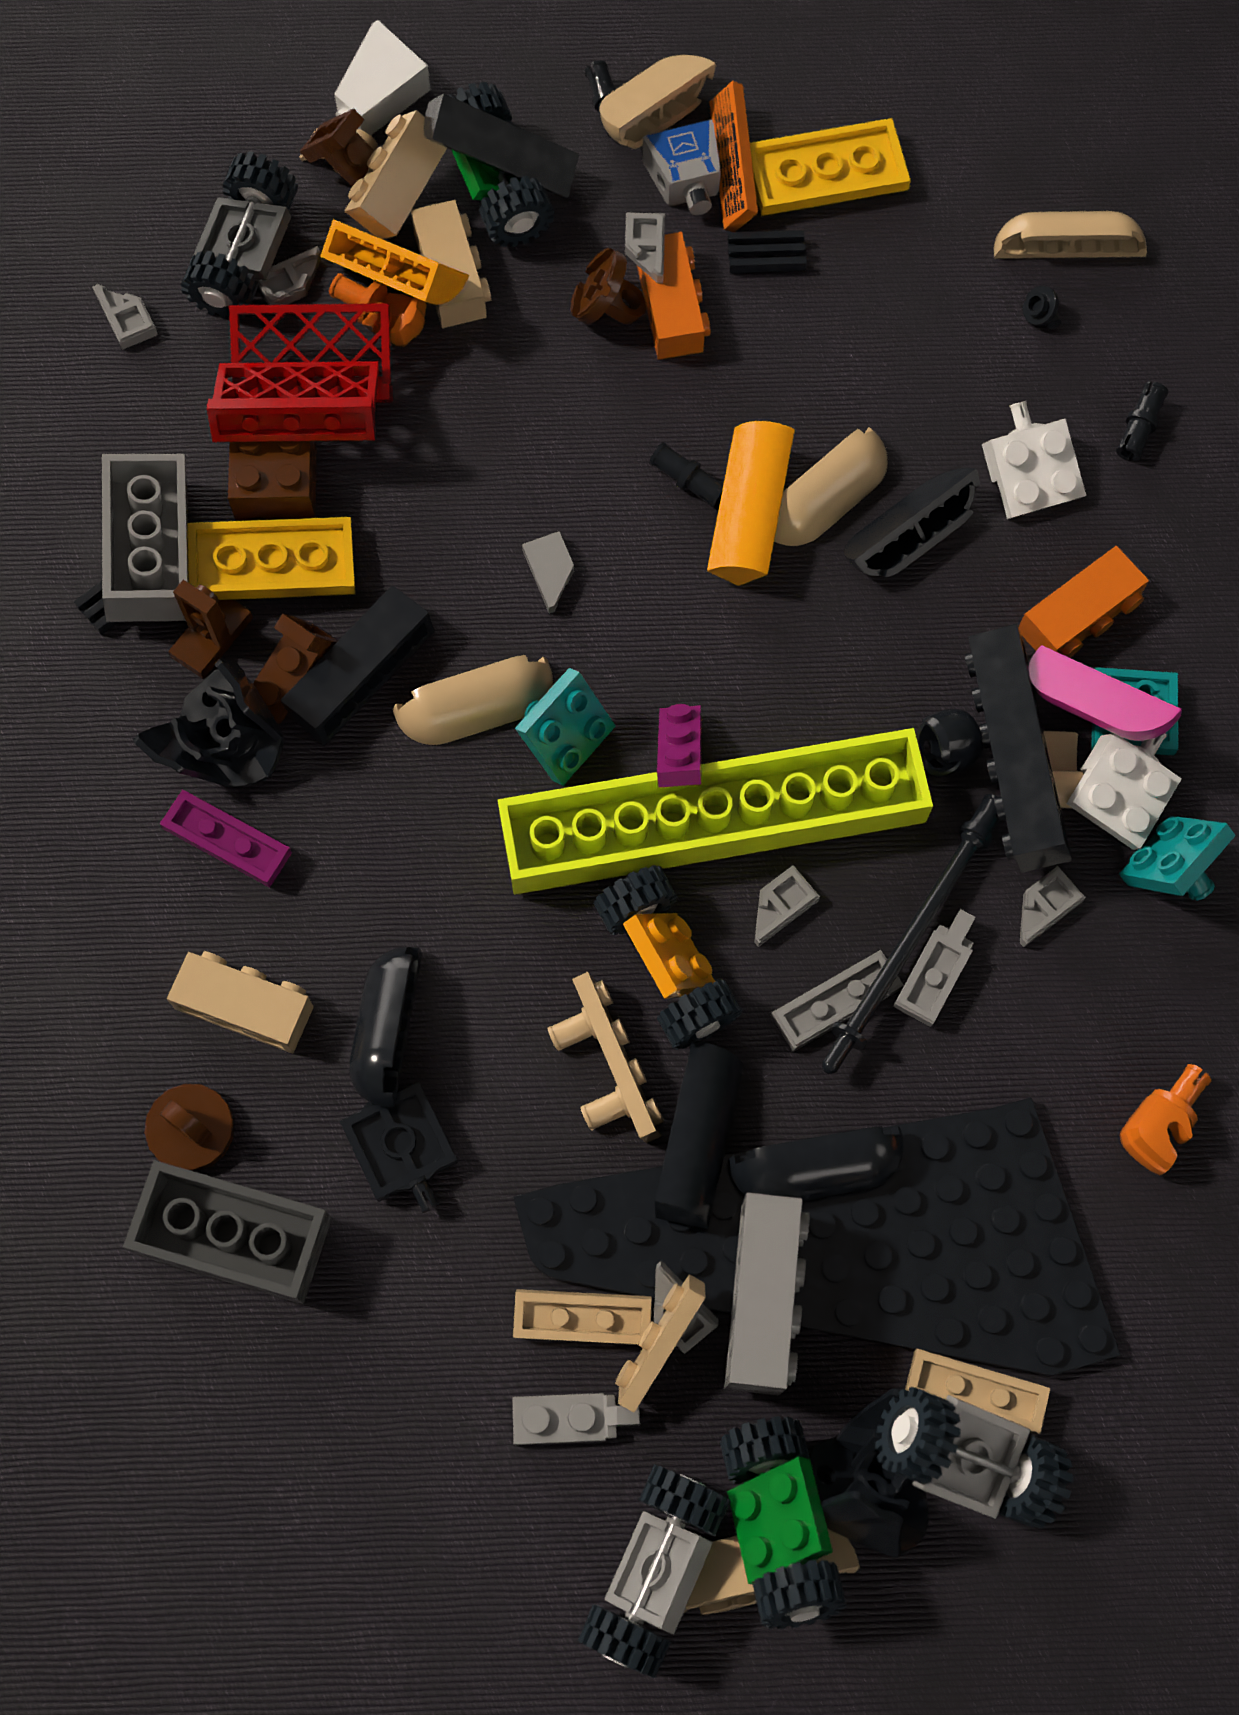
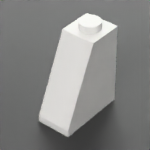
M379 20L371 25L335 92L338 111L336 112V117L354 108L365 119L358 129L370 135L430 91L428 66Z

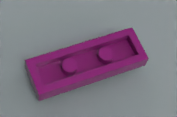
M675 704L669 708L659 709L657 756L659 788L701 784L702 715L700 705Z
M183 789L160 822L163 830L269 888L292 854L290 847Z

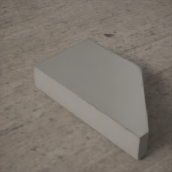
M626 212L625 254L656 283H663L665 214Z
M318 246L272 266L266 281L255 280L258 282V288L268 305H288L307 296L321 261V253Z
M98 284L92 286L122 350L158 335L141 297L128 293L124 295L106 290L105 286Z
M560 531L522 544V551L548 613L555 612L560 596L574 572V564Z
M794 865L760 890L754 940L758 947L819 901L820 896Z
M1058 866L1033 884L1023 894L1020 944L1023 947H1026L1086 898Z

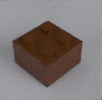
M315 441L229 442L228 500L235 520L315 518L317 455Z

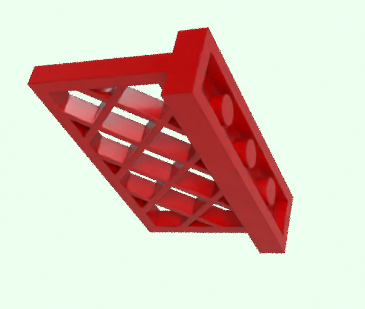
M388 303L229 305L231 363H241L251 351L256 353L265 363H271L256 348L257 344L270 330L287 345L272 362H281L291 350L304 362H310L295 346L311 329L327 344L311 362H320L331 349L344 362H358L372 349L382 359V376H379L376 403L393 402L390 311ZM335 313L346 325L329 341L314 325L325 314ZM341 313L356 314L348 321ZM365 313H381V329L370 341L353 326ZM256 314L266 324L263 330L251 342L240 332L239 315ZM262 314L277 315L269 322ZM285 314H296L306 324L291 342L275 327ZM302 314L316 315L308 321ZM350 329L366 343L351 361L335 347V344ZM380 338L382 353L374 346ZM240 339L247 345V347L242 352L240 347ZM366 376L352 377L350 380L357 383L366 378ZM313 377L309 380L318 383L326 377ZM232 378V383L237 384L246 378ZM272 378L270 381L277 384L286 378ZM338 385L330 389L329 392L336 395L345 389ZM258 386L248 391V393L255 396L264 391V389ZM297 386L288 392L296 395L304 389Z
M378 361L219 363L213 399H208L207 403L212 442L375 440V410L379 363ZM354 376H368L357 383L350 380ZM274 377L286 378L277 384L270 381ZM313 377H326L318 383L309 380ZM228 378H246L237 384L228 380ZM338 385L345 389L336 395L329 392L330 389ZM258 386L264 389V391L255 396L248 393V391ZM297 386L304 389L296 395L288 392Z

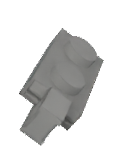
M960 909L949 929L939 925L937 930L933 931L893 1007L929 1027L934 1024L973 951L971 947L974 942L966 939L965 936L976 918L975 916Z
M593 1393L512 1397L514 1445L606 1441V1438H617L616 1427L639 1426L640 1424L639 1406L634 1413L623 1406H616L615 1395Z

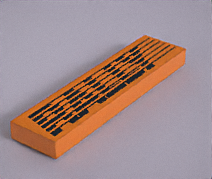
M732 81L710 101L711 119L714 123L720 163L719 191L724 230L736 232L758 214L744 89L742 84Z

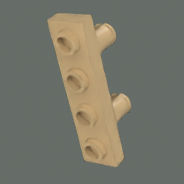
M589 972L573 978L572 980L584 1006L581 1008L582 1013L548 1027L550 1038L558 1051L591 1036L598 1039L617 1083L615 1092L580 1107L589 1129L594 1130L627 1115L628 1118L632 1119L640 1139L645 1143L661 1137L662 1135L657 1125L664 1122L654 1098L649 1100L645 1098L640 1085L646 1083L647 1080L637 1058L629 1060L623 1045L630 1043L620 1019L612 1021L606 1006L613 1004V1001L604 981L596 982Z

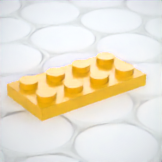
M892 118L750 143L755 192L761 216L909 190L911 180Z
M351 517L187 523L189 583L196 588L199 584L207 587L219 600L355 594Z

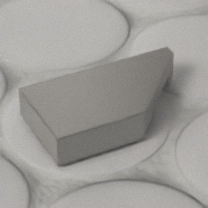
M662 1260L656 1265L654 1323L656 1324L660 1322L666 1312L662 1306L674 1284L683 1285V1282ZM703 1303L676 1345L684 1354L718 1326V1319Z

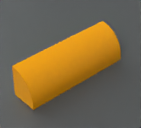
M334 219L320 256L434 305L447 303L456 297L469 278V275Z
M751 421L734 428L707 572L738 586L768 575L795 431L794 428L769 421Z

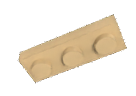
M689 1274L682 1286L674 1284L662 1306L666 1310L665 1314L658 1324L651 1322L639 1342V1346L643 1348L635 1362L627 1360L616 1379L615 1384L619 1386V1405L633 1413L636 1411L705 1299L704 1282Z
M516 1289L513 1338L639 1344L646 1328L650 1324L651 1296Z
M920 1349L914 1351L905 1390L909 1391V1387H916L943 1399H947L948 1395L1018 1423L1030 1429V1433L1033 1434L1041 1433L1050 1388Z

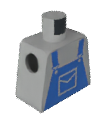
M708 120L643 136V163L666 204L674 206L687 202L692 215H702L708 212L712 207L709 197L719 193L721 174L713 121Z

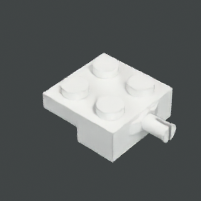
M1026 401L1009 406L1016 429L1006 436L995 438L982 444L992 483L997 481L1007 519L1086 496L1066 419L1048 424H1032Z
M1114 733L1101 735L1081 768L1084 775L1069 798L1067 805L1131 849H1141L1182 779L1164 767L1154 756L1166 738V734L1164 733L1157 738L1145 740L1140 746L1133 745Z

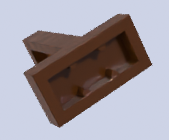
M353 108L321 124L299 152L310 163L323 157L353 187L368 172L370 167L367 166V161L375 150L356 132L365 119Z
M183 579L173 593L188 628L168 652L172 659L204 679L215 666V663L224 655L250 623L253 616L250 610L233 599L219 600L207 587L199 584L196 588Z
M283 613L274 628L284 635L253 683L277 724H281L288 713L280 700L338 642L337 639L312 622Z

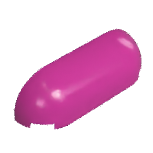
M1041 645L1029 662L1030 681L1036 692L1044 700L1125 739L1145 741L1157 738L1169 731L1181 717L1182 709Z

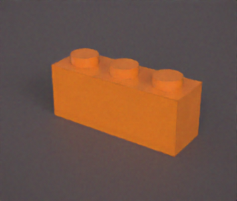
M682 232L664 234L663 283H656L637 265L658 360L702 353L704 350V337L710 336L707 312L701 313L699 303H702L703 300L700 280H693L691 270L695 269L693 249L691 246L685 247Z
M1116 545L1027 611L1018 628L1023 638L1035 651L1042 645L1071 658L1082 648V641L1092 634L1095 638L1100 636L1113 624V617L1121 611L1127 615L1136 609L1144 600L1141 594L1149 580Z

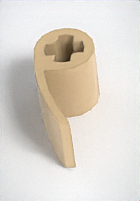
M1044 731L1060 807L1072 808L1067 805V802L1084 775L1082 771H1077L1078 734L1076 732Z

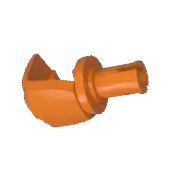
M341 273L334 277L330 285L329 295L346 304L388 303L390 311V343L393 345L405 347L413 338L420 334L424 327L427 304L418 298H412L404 294L387 293V285L378 281H374L366 288ZM365 313L357 322L376 335L381 329V313Z
M1188 1064L1170 1091L1155 1089L1151 1095L1147 1096L1120 1132L1121 1144L1137 1162L1157 1175L1166 1173L1173 1166L1178 1156L1170 1142L1167 1127L1171 1130L1178 1144L1186 1143L1192 1139V1128L1197 1123L1198 1117L1191 1107L1205 1087L1211 1082V1078L1207 1073H1204L1201 1078L1198 1077L1203 1069L1196 1065Z

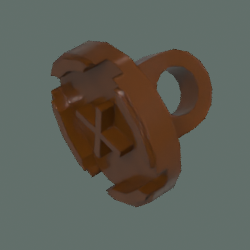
M612 248L604 249L598 253L586 268L585 272L589 274V277L585 284L580 281L575 287L571 300V313L583 324H592L604 313L621 323L632 324L645 313L646 300L642 292L635 285L624 279L627 270V259L622 253ZM622 298L629 303L631 309L624 304Z
M182 1084L168 1089L154 1101L146 1116L144 1133L150 1151L160 1162L190 1171H201L212 1167L225 1156L233 1141L234 1121L230 1107L216 1091L201 1084Z

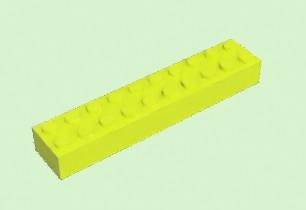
M914 728L702 764V780L700 785L659 788L657 772L497 799L514 895L625 876L634 871L638 873L641 868H650L652 865L665 869L926 823L933 808Z

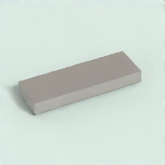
M881 950L771 1013L773 1021L793 1052L831 1031L835 1022L844 1023L851 1018L887 961ZM898 976L883 1000L903 988L904 985Z

